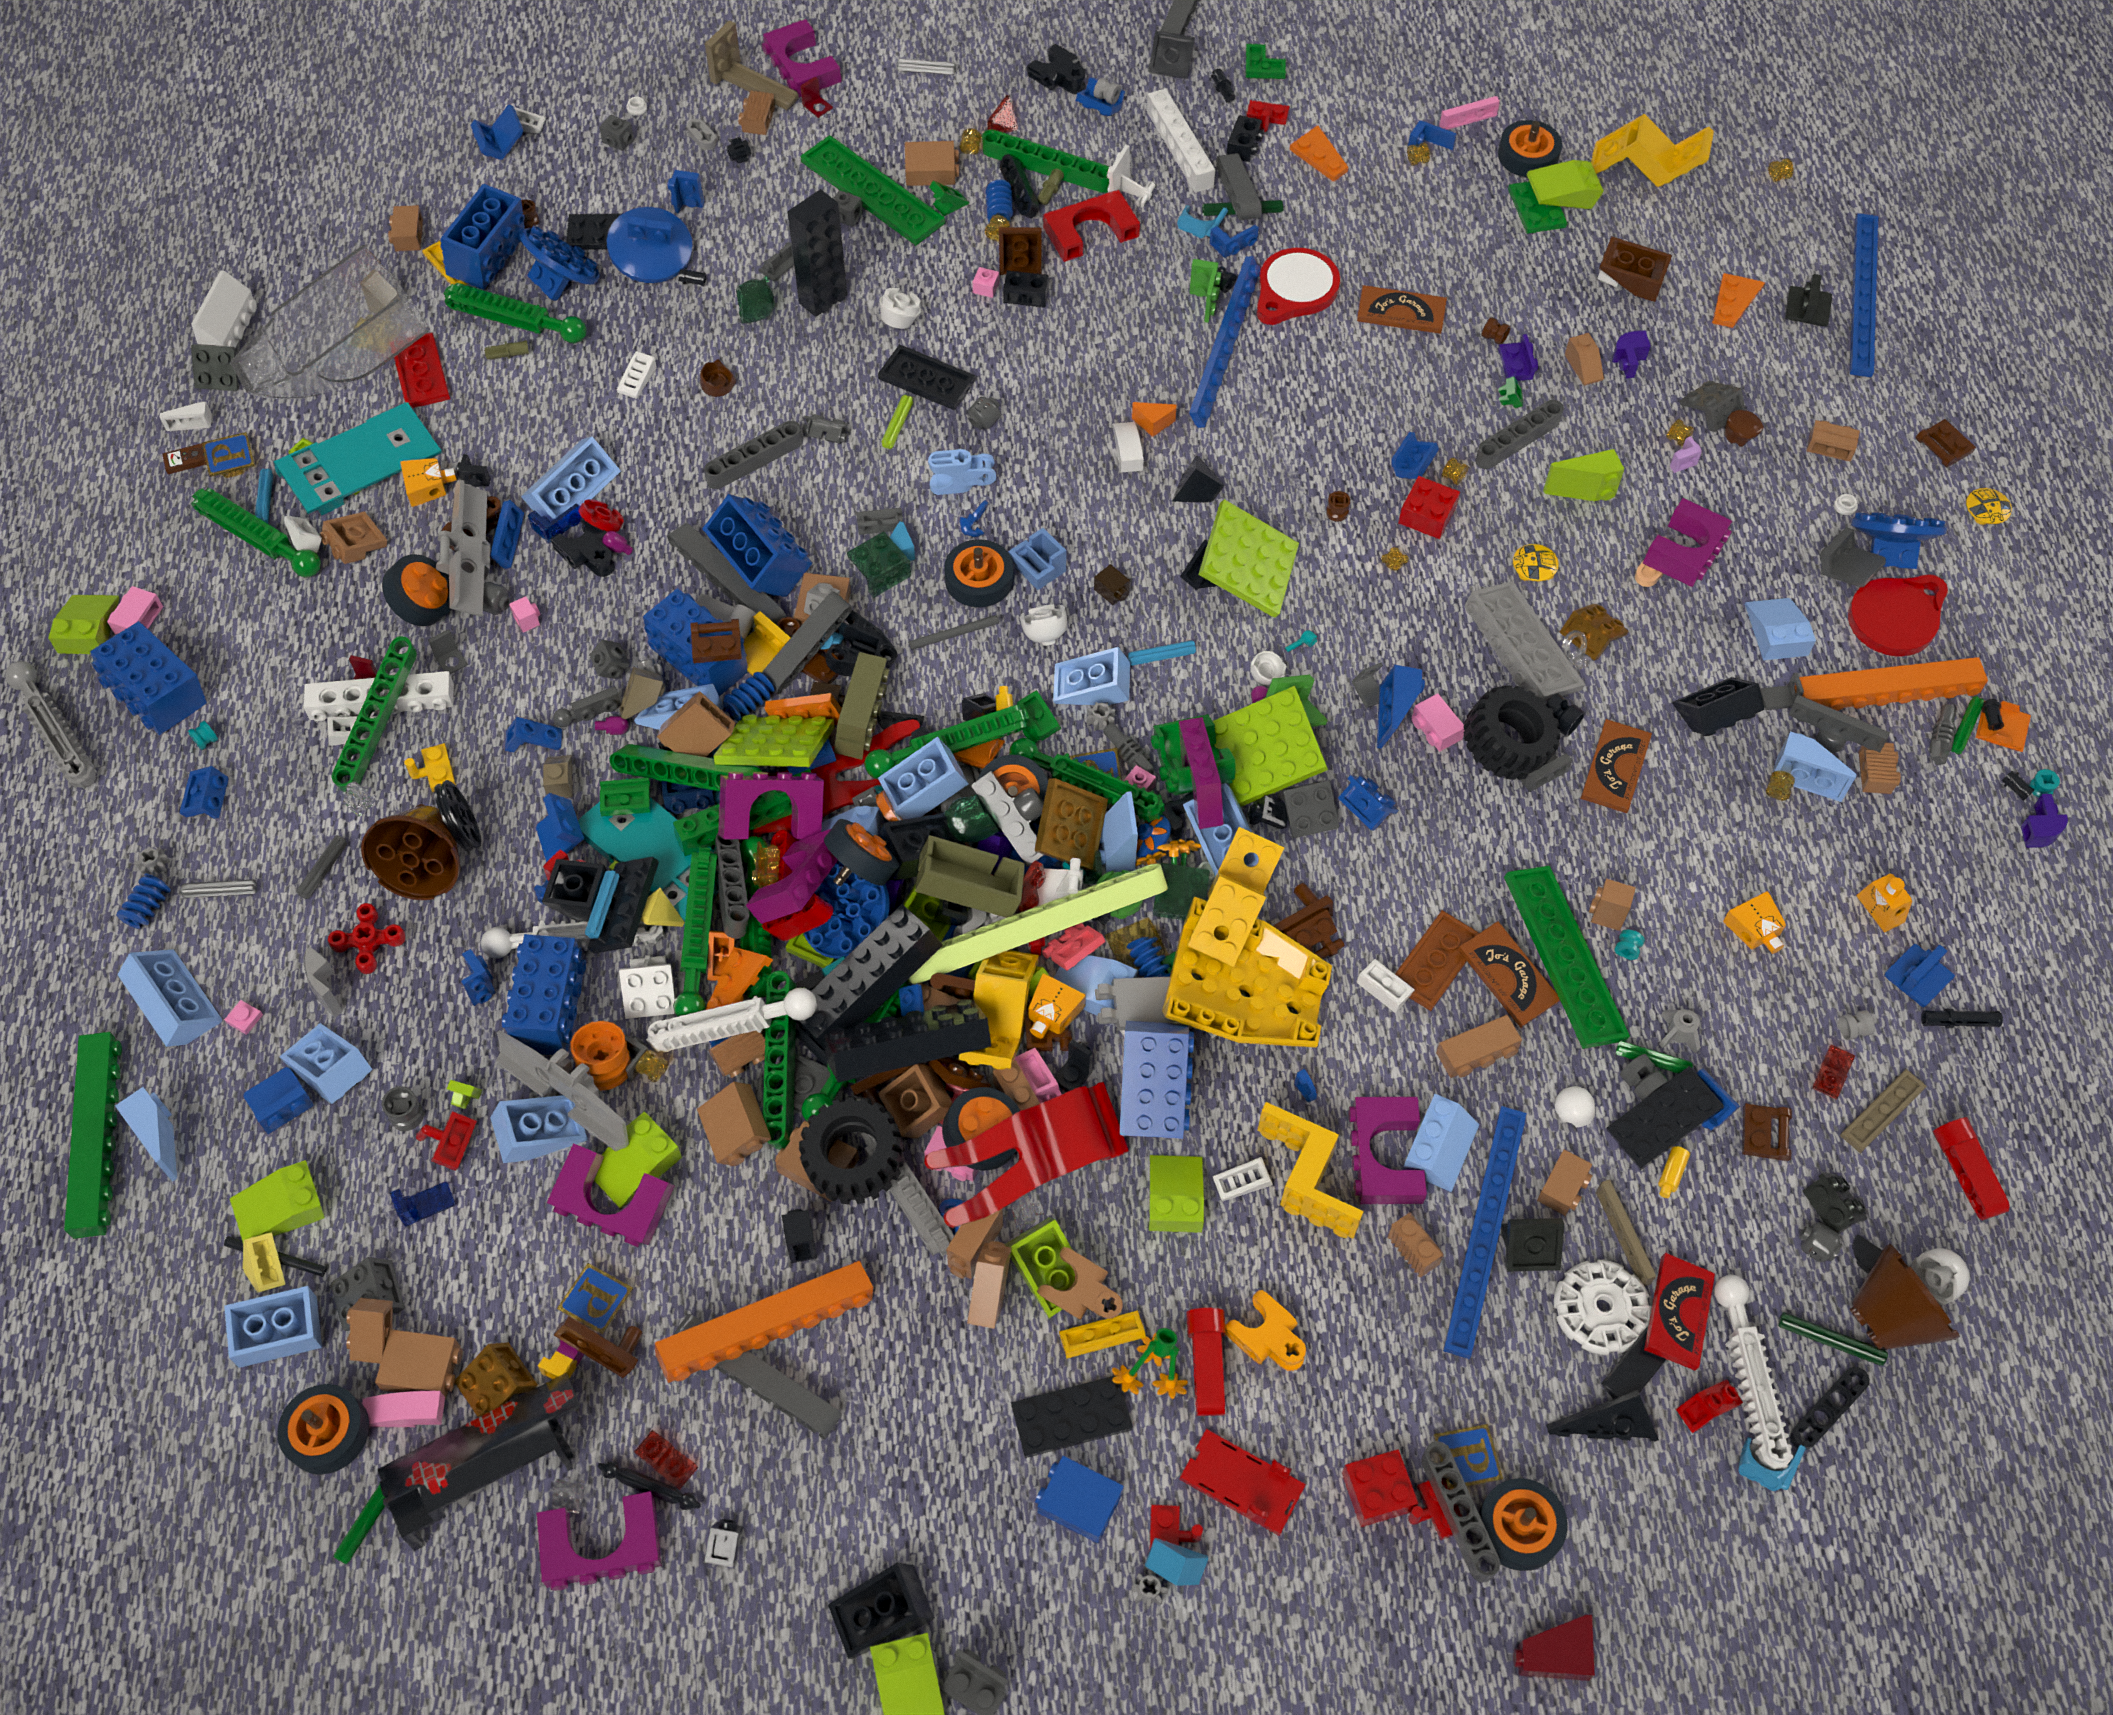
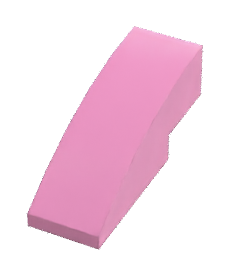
M1036 1048L1015 1057L1014 1060L1017 1061L1040 1104L1062 1095L1057 1081Z
M441 1391L400 1392L363 1398L362 1404L368 1414L369 1427L441 1425L445 1397Z

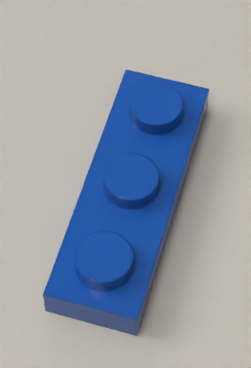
M511 500L503 502L490 552V557L502 568L506 569L512 566L524 517V512Z

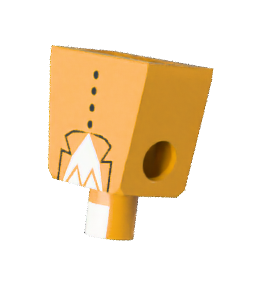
M435 458L400 462L406 493L411 507L445 496L444 483L457 481L454 468L441 470L439 462Z
M1891 873L1873 881L1856 895L1884 933L1905 923L1912 904V898L1904 889V881Z
M1768 891L1729 910L1723 920L1752 950L1764 944L1771 954H1774L1784 947L1778 936L1781 935L1786 924Z
M1043 973L1029 1006V1019L1034 1022L1030 1032L1040 1039L1045 1036L1048 1029L1056 1034H1061L1084 1009L1086 995Z

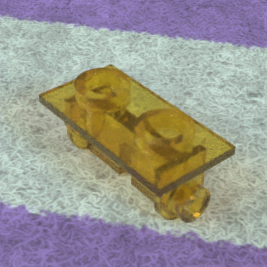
M758 842L757 852L753 855L756 870L752 871V878L755 885L763 888L779 880L780 850L775 845L762 848L761 843Z

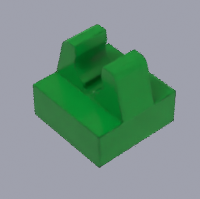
M1515 377L1507 378L1506 384L1498 389L1500 395H1503V397H1499L1500 403L1504 406L1513 405L1514 408L1522 407V388Z

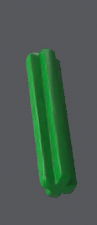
M1974 696L1970 700L1955 734L1951 752L1959 755L1965 749L1984 702L1983 698Z
M1622 1040L1618 1042L1616 1047V1054L1634 1060L1646 1054L1655 1064V1067L1678 1074L1689 1066L1693 1067L1691 1061Z
M380 1484L334 1553V1558L341 1563H349L385 1507L383 1503L385 1497L381 1492Z

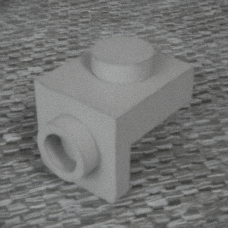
M818 583L807 592L804 613L811 615L828 594L835 591L839 595L840 590L833 588L827 583Z

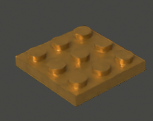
M1056 778L1049 779L1034 851L1069 864L1070 859L1078 858L1081 860L1080 868L1094 870L1108 799Z

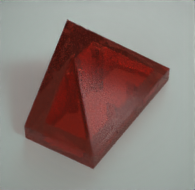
M1006 95L987 120L988 130L992 129L1008 133L1018 129L1010 96Z

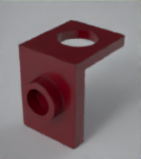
M816 76L800 86L802 105L819 118L833 109V106L820 97L819 81ZM816 104H823L825 109L816 111L813 107Z
M350 655L349 661L356 674L353 680L376 677L377 670L372 660Z

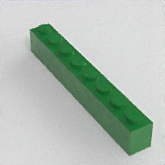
M111 1032L79 1035L64 1226V1230L73 1239L106 1235V1228L111 1224V1214L108 1210V1201L112 1200L113 1197L112 1187L109 1184L110 1176L114 1174L111 1151L116 1149L113 1127L117 1126V1115L114 1111V1105L119 1101L116 1080L120 1079V1067L117 1064V1059L122 1054L121 1043L119 1040L117 1041Z

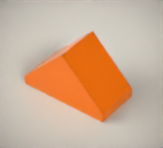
M1133 402L1132 420L1153 437L1175 422L1177 405Z
M709 931L707 980L718 981L728 961V957L733 948L736 947L735 938L728 937L723 931Z

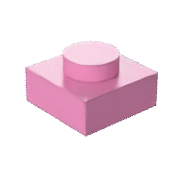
M240 1000L224 1020L230 1026L247 1035L263 1014L260 1010Z

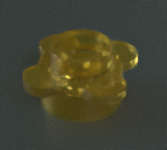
M1396 547L1391 548L1389 553L1381 557V561L1385 563L1386 567L1394 571L1399 570L1409 560L1408 556L1403 555Z

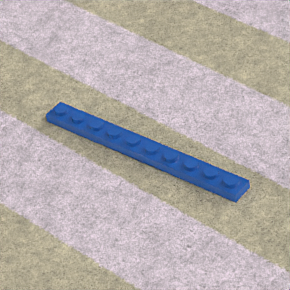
M1857 213L1854 232L1850 375L1872 378L1875 358L1878 216Z
M1248 256L1244 259L1189 412L1196 427L1205 428L1207 420L1211 415L1213 403L1216 401L1219 386L1222 384L1224 372L1228 367L1230 355L1233 353L1236 338L1239 336L1241 324L1244 322L1246 310L1250 305L1252 293L1255 291V285L1260 276V267L1253 256Z
M1503 1106L1499 1110L1443 1352L1470 1359L1527 1113Z

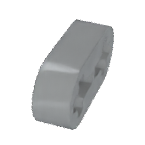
M692 119L687 123L688 135L701 149L711 150L716 147V135L704 121Z

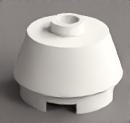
M888 288L879 299L882 321L894 328H909L921 312L920 299L912 292L906 295L899 293V288Z

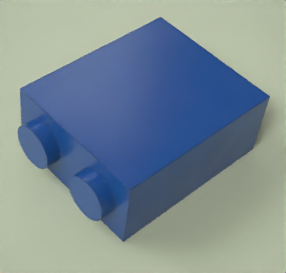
M1062 1456L1060 1462H1054L1049 1471L1048 1478L1051 1480L1047 1488L1042 1487L1036 1497L1035 1503L1038 1504L1037 1513L1099 1544L1123 1494L1124 1486Z

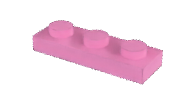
M1497 96L1442 111L1439 126L1448 130L1497 116L1500 101Z

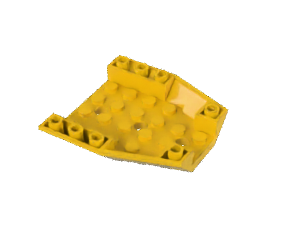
M1194 896L1180 933L1162 1009L1164 1016L1238 1043L1316 1048L1321 1031V1025L1317 1024L1320 1002L1323 993L1329 985L1332 965L1275 927L1257 918L1234 967L1189 947L1187 944L1207 903L1206 900ZM1222 925L1217 926L1214 930V936L1219 940L1225 939L1229 933L1228 928ZM1192 973L1200 975L1202 980L1194 979ZM1239 990L1248 992L1250 997H1244ZM1287 1007L1295 1008L1298 1014L1291 1013Z

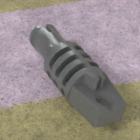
M1949 704L1941 707L1940 718L1934 724L1929 752L1931 753V759L1936 765L1946 764L1954 742L1956 727L1953 723L1957 710L1953 705Z
M1110 723L1104 728V735L1115 745V751L1132 769L1137 765L1151 774L1154 773V768L1149 762L1150 756L1132 737L1125 736L1114 723Z

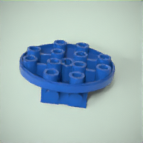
M639 207L623 213L613 222L607 235V250L614 266L625 276L639 282L660 283L679 275L680 269L687 267L692 255V238L686 225L671 212L656 207Z
M535 225L523 231L520 237L521 241L529 253L536 259L527 276L551 300L557 301L569 281L588 285L597 283L600 277L597 269L598 264L594 260L585 256L586 252L577 246L572 247L559 239V235L551 230L544 232Z
M1872 512L1871 515L1868 513H1855V517L1851 519V526L1872 537L1870 552L1886 558V564L1883 567L1896 566L1898 568L1917 569L1921 542L1943 536L1947 532L1945 521L1936 518H1924L1922 520L1903 514H1894V517H1892V515H1886L1885 513Z
M840 861L836 862L814 892L832 905L833 914L826 923L804 933L806 940L814 950L821 955L833 959H839L843 956L846 958L889 914V894L886 884L883 886L875 885L853 872L842 886H838L833 881L844 867Z

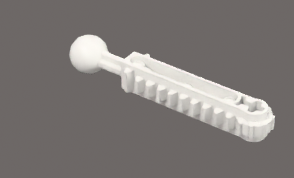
M542 920L539 926L533 927V932L510 934L504 928H490L482 936L481 948L487 956L499 959L507 956L512 949H517L519 943L522 944L524 934L575 938L578 947L583 948L584 951L588 950L591 938L585 935V929L588 924L586 921L576 923L575 920H572L571 923L567 924L565 921H561V924H555L554 921H551L550 925H545ZM640 920L633 942L634 945L638 946L639 942H644L645 945H648V943L656 944L661 936H664L663 926L646 925Z
M795 988L788 992L784 1001L768 1005L765 1004L761 997L757 998V996H754L751 1000L666 1020H658L648 1028V1038L646 1040L657 1052H668L756 1030L760 1033L762 1029L770 1027L771 1019L774 1017L788 1015L794 1020L810 1018L816 1010L817 1002L815 995L806 988Z
M1730 1274L1721 1277L1714 1288V1296L1718 1303L1728 1308L1734 1331L1729 1336V1341L1725 1345L1732 1348V1352L1729 1354L1735 1359L1732 1365L1738 1370L1735 1377L1739 1378L1741 1382L1738 1388L1743 1390L1741 1399L1746 1401V1406L1743 1408L1749 1413V1417L1746 1419L1752 1424V1428L1749 1431L1754 1433L1755 1436L1752 1443L1757 1444L1758 1450L1755 1451V1454L1758 1455L1759 1464L1772 1471H1782L1788 1467L1787 1464L1793 1459L1790 1450L1792 1446L1787 1444L1786 1441L1789 1435L1784 1433L1783 1428L1786 1424L1781 1422L1780 1419L1783 1412L1778 1411L1777 1406L1780 1404V1401L1775 1400L1774 1395L1777 1393V1390L1772 1388L1771 1384L1774 1382V1379L1769 1377L1771 1368L1766 1366L1768 1357L1763 1355L1766 1347L1761 1346L1760 1343L1765 1336L1757 1332L1756 1326H1749L1744 1307L1749 1298V1287L1746 1281L1737 1275Z

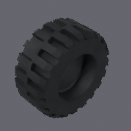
M1512 685L1492 688L1475 704L1464 721L1463 727L1465 731L1463 734L1465 741H1468L1466 744L1468 751L1474 754L1473 759L1477 763L1480 762L1483 765V769L1494 772L1495 776H1505L1506 779L1515 780L1516 778L1518 780L1526 779L1529 773L1544 766L1559 747V740L1561 739L1560 730L1558 729L1559 723L1557 718L1553 716V710L1545 705L1546 702L1542 698H1537L1534 692L1524 691L1522 687L1515 686V688H1512ZM1499 722L1513 727L1521 735L1524 743L1509 737Z
M847 1096V1101L841 1102L840 1098L832 1100L833 1105L826 1107L824 1104L818 1108L820 1113L817 1116L814 1114L810 1116L807 1120L810 1125L809 1128L803 1127L801 1132L803 1140L799 1142L802 1166L815 1189L820 1194L825 1193L829 1200L836 1201L839 1198L841 1204L848 1205L851 1203V1200H856L857 1204L865 1203V1198L872 1197L874 1200L880 1197L878 1192L882 1189L887 1192L892 1187L890 1181L898 1179L901 1174L899 1167L904 1166L905 1157L903 1152L905 1147L898 1125L891 1113L885 1111L884 1106L878 1102L872 1105L871 1100L862 1097L860 1101H857L855 1096ZM853 1132H862L875 1138L877 1143L875 1151L870 1159L861 1166L842 1169L830 1164L828 1160L830 1149L842 1136Z

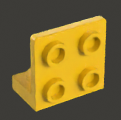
M761 611L753 616L755 631L744 640V649L747 654V671L752 676L755 672L762 673L790 640V637Z

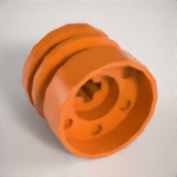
M596 1021L582 1026L574 1033L571 1040V1053L575 1067L582 1063L589 1067L587 1074L593 1076L594 1084L599 1091L611 1090L621 1085L628 1078L626 1068L631 1063V1058L627 1049L625 1035L620 1027L612 1022Z

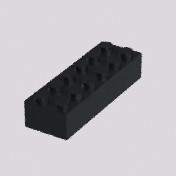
M822 189L787 211L799 304L815 317L821 313H826L831 306L843 301L848 295L839 204Z
M901 904L811 991L816 998V1010L810 1018L799 1021L824 1046L823 1034H827L836 1028L849 1029L859 1023H863L931 958L943 944L922 921Z
M962 999L957 1001L956 1004L949 1006L936 1005L931 1010L923 1012L910 1011L905 1016L897 1018L892 1016L885 1017L881 1021L871 1024L863 1022L849 1029L836 1028L827 1034H823L827 1063L838 1083L991 1047L988 1019L977 1003L970 999Z

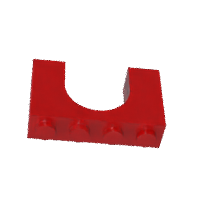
M1119 189L1043 214V229L1063 262L1083 256V241L1075 227L1084 221L1097 220L1106 223L1111 227L1120 243L1138 238L1140 234V222Z

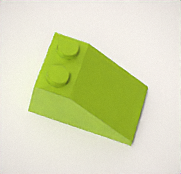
M1570 160L1531 170L1527 173L1539 204L1592 209L1604 192L1591 162L1585 160Z
M1614 449L1551 463L1543 492L1548 495L1589 501H1607L1616 496L1624 467Z
M72 595L53 619L48 637L57 653L90 654L91 650L106 642L111 632V627L107 621L110 614L117 608L119 596Z
M645 1111L626 1126L628 1146L618 1151H614L608 1146L603 1152L602 1156L605 1157L594 1179V1182L620 1209L633 1199L644 1173L659 1178L682 1158L679 1147Z
M1150 1155L1149 1231L1202 1233L1204 1224L1202 1157Z
M306 1160L280 1168L229 1198L243 1242L245 1239L271 1232L274 1237L325 1218Z
M1048 1217L1005 1243V1246L1012 1247L1010 1258L1047 1317L1050 1318L1063 1309L1037 1293L1039 1286L1046 1284L1056 1290H1066L1072 1286L1075 1280V1273L1073 1268L1060 1257L1062 1247L1072 1248L1056 1219Z
M928 1633L870 1647L884 1715H945Z

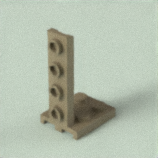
M729 20L705 43L710 82L717 85L724 79L749 92L752 90L753 92L773 93L775 105L785 110H788L799 99L796 91L739 64L741 58L736 23Z

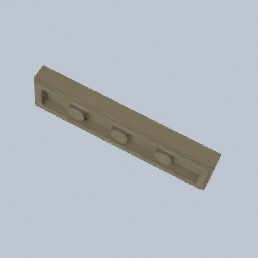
M1905 1069L1840 1136L1861 1154L1927 1086Z
M1611 1180L1603 1181L1599 1185L1596 1195L1634 1274L1641 1280L1644 1286L1651 1285L1656 1274Z

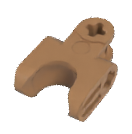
M1062 1247L1060 1257L1073 1268L1075 1273V1280L1072 1286L1066 1290H1056L1045 1284L1039 1286L1037 1293L1079 1320L1082 1319L1087 1309L1107 1319L1118 1316L1123 1307L1121 1297L1116 1292L1102 1285L1108 1272L1072 1249ZM1111 1297L1112 1299L1110 1303L1113 1305V1308H1106L1105 1311H1103L1104 1305L1102 1304V1300H1109Z

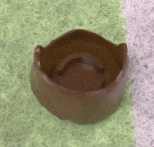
M719 359L714 362H707L701 368L700 387L709 396H724L736 384L733 373Z
M1736 410L1727 418L1724 435L1730 443H1736L1739 447H1743L1748 441L1756 438L1762 432L1764 426L1754 413L1748 410Z

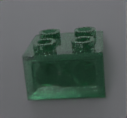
M881 532L847 552V557L867 579L868 592L873 598L911 577L910 560L885 532Z
M1161 863L1168 889L1155 895L1153 916L1185 921L1194 896L1206 900L1210 871L1201 868Z

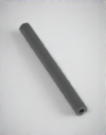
M993 615L908 641L910 649L914 650L999 624L997 615Z

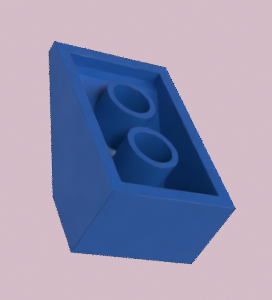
M1394 665L1380 684L1377 748L1382 749L1396 731L1418 695L1423 692L1425 680L1422 679V669Z

